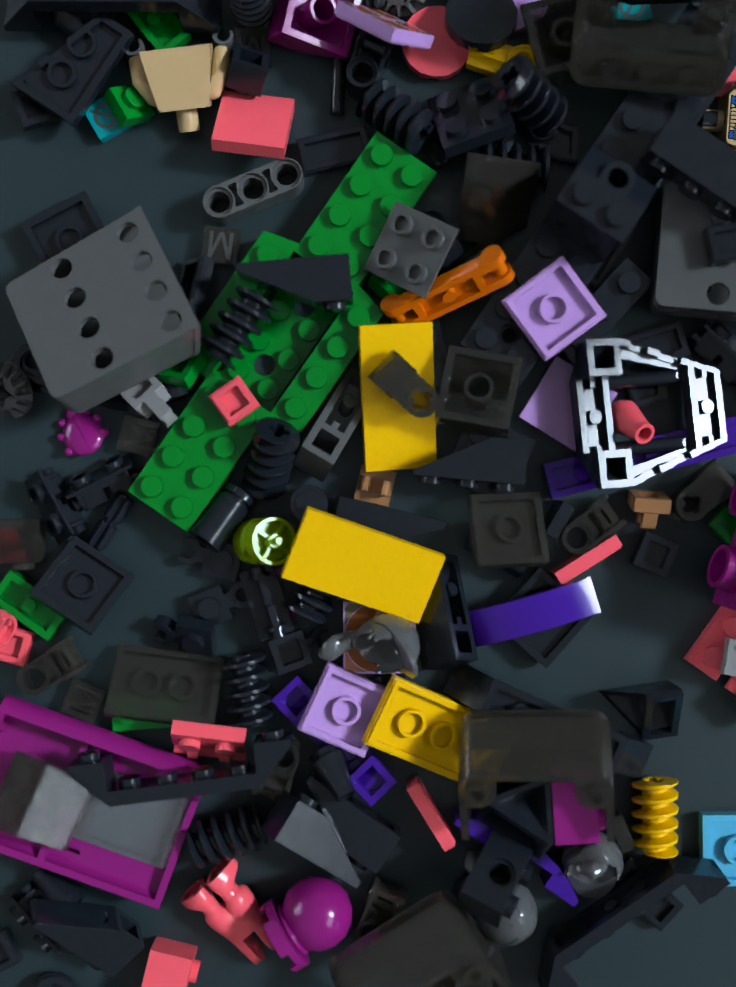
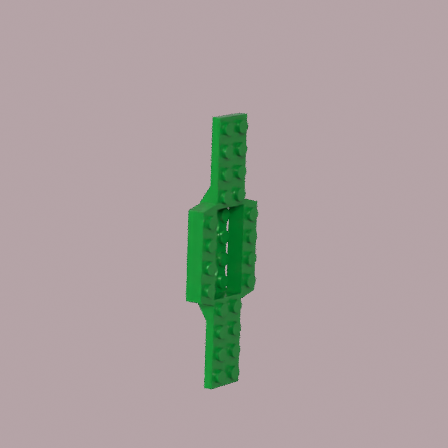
M376 131L300 243L265 230L261 233L241 263L349 253L353 305H347L346 311L339 313L276 406L275 403L338 312L325 313L324 308H315L312 315L301 317L295 312L294 308L297 300L277 293L271 304L279 312L270 309L265 311L271 319V323L257 322L262 335L248 334L254 346L252 348L242 345L239 347L245 358L243 360L231 359L236 368L235 371L227 366L224 370L217 371L222 362L205 350L206 347L200 340V351L203 352L208 360L200 373L206 379L131 485L128 492L188 533L253 442L256 423L260 419L266 417L282 419L294 426L298 433L303 435L359 354L358 325L379 324L384 318L382 310L361 287L370 274L364 267L395 202H400L414 209L435 179L436 171ZM235 271L199 323L200 336H215L209 328V324L213 322L223 325L218 312L219 310L232 312L226 302L228 298L241 300L235 290L237 286L252 289L265 299L268 298L272 290L240 278ZM262 355L270 356L275 362L273 372L266 376L259 375L254 368L256 359ZM239 375L261 407L234 426L229 427L208 396Z

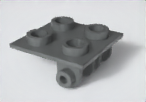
M396 201L364 269L426 299L459 229Z

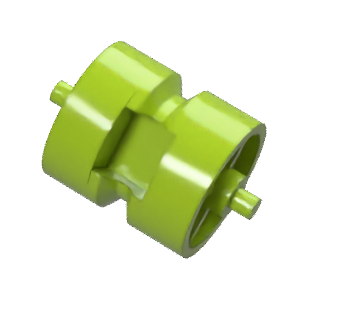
M251 518L243 521L235 530L232 540L233 549L238 558L247 564L280 565L285 563L296 534L289 522L282 518Z

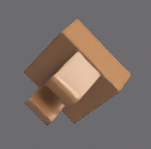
M362 464L354 499L389 507L397 472L390 470L366 472L364 464Z
M628 489L626 502L633 512H636V523H640V528L656 529L658 515H670L672 500L664 491Z

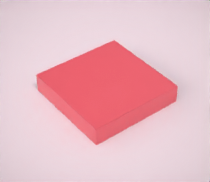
M224 90L211 137L212 151L285 159L294 115L295 99L261 95V97L251 94L242 95L235 91Z

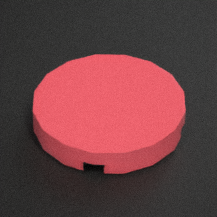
M441 5L425 7L414 13L407 22L435 36L431 48L425 50L403 45L401 47L402 57L409 69L419 77L427 80L429 78L438 79V81L447 80L458 74L466 65L471 48L470 46H468V49L460 47L449 37L444 26L446 7Z

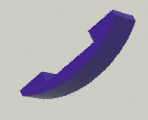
M591 576L567 582L564 585H556L552 589L490 606L476 607L468 611L475 645L479 647L568 624L601 612Z
M297 675L271 701L296 727L301 720L314 689ZM307 734L320 749L330 745V743ZM337 747L338 750L343 751L354 789L370 806L374 805L397 783V779L370 747L364 758Z
M455 808L452 813L454 825L484 845L493 829L476 819L479 810ZM548 850L539 859L532 856L531 860L543 868L539 876L544 887L575 907L578 903L576 894L554 856Z

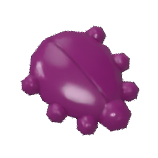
M66 409L64 412L66 419H60L57 422L58 426L63 428V433L58 434L57 439L59 442H64L67 447L64 450L65 455L85 456L94 453L101 446L104 437L109 434V430L102 428V425L99 423L101 420L100 414L95 413L91 416L89 415L90 409L81 414H75Z

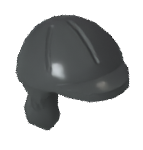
M394 614L376 615L364 622L359 629L333 635L322 644L318 652V657L322 660L333 661L341 654L354 648L367 661L379 665L375 669V674L380 671L382 675L400 672L410 678H415L418 675L417 660L420 653L418 633L410 622Z
M600 832L601 843L565 845L561 854L562 870L566 878L569 879L571 886L579 895L592 899L601 898L608 894L615 886L616 881L619 880L624 867L623 855L619 846L607 834Z
M468 851L464 865L469 874L481 851ZM501 876L490 877L496 884H507V881ZM519 885L515 896L520 898L511 919L503 917L498 929L477 918L484 935L495 945L501 947L514 946L528 939L534 932L537 924L538 909L534 897L527 887Z

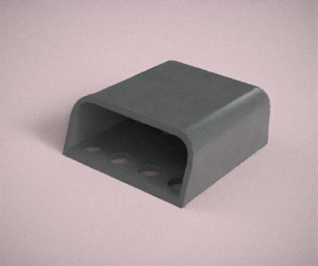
M667 178L662 179L657 197L651 280L654 283L650 288L651 311L660 315L736 321V262L710 267L703 236L704 228L730 223L731 221L718 219L710 212L709 206L699 199L692 200L687 198L678 190V185ZM712 286L711 291L707 292L708 288Z
M140 205L126 215L12 280L6 286L7 296L49 393L75 414H81L157 374L200 354V324ZM177 314L181 315L182 321H180Z

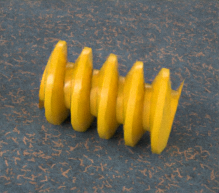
M650 776L631 783V787L642 791L641 795L631 797L632 802L642 805V809L631 812L633 817L642 820V823L631 826L632 831L642 834V837L632 839L631 844L642 848V852L646 856L668 859L678 855V849L674 846L678 842V835L674 830L678 828L679 822L673 817L679 811V807L673 802L679 796V792L673 788L679 782L676 778Z

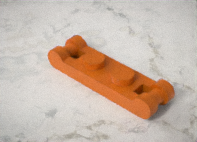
M491 245L482 251L481 256L436 277L426 299L410 291L400 295L392 293L382 299L380 308L387 317L391 318V323L431 321L508 285L514 280L515 272L511 265L505 262L506 256L501 247Z

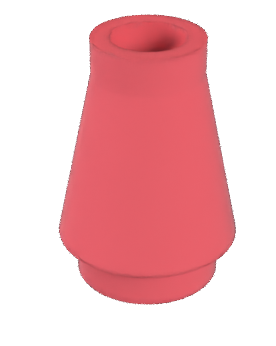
M618 400L611 404L615 433L633 439L639 444L648 443L653 438L655 429L647 421L636 403L630 400Z

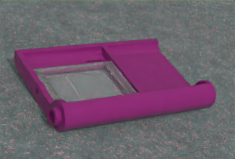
M7 695L0 705V853L159 910L201 796L109 807L68 776L66 767L77 757L78 753L87 750H100V754L112 753L116 782H118V778L125 775L140 774L141 779L155 777L157 772L170 769L177 770V774L192 772L191 769L204 764L23 699Z

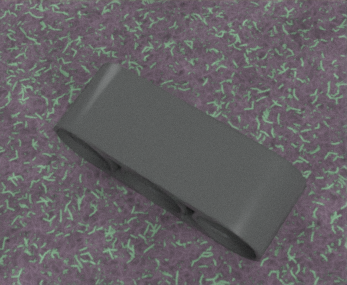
M288 157L260 166L209 188L203 196V207L211 221L216 225L227 226L299 196L304 190L305 185L302 167L296 160ZM285 172H292L297 175L296 181L287 186L278 182L279 177ZM257 185L264 189L262 195L257 199H249L245 196L246 191L251 186ZM220 199L230 201V206L225 212L216 213L212 211L216 201Z

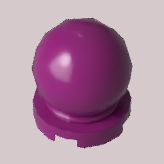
M309 876L301 879L287 891L283 904L277 899L271 898L259 907V913L262 915L266 913L269 919L268 922L263 924V927L273 947L281 959L289 955L293 961L290 964V969L293 972H298L310 964L309 951L324 952L336 947L346 937L352 923V905L348 893L338 882L326 876Z

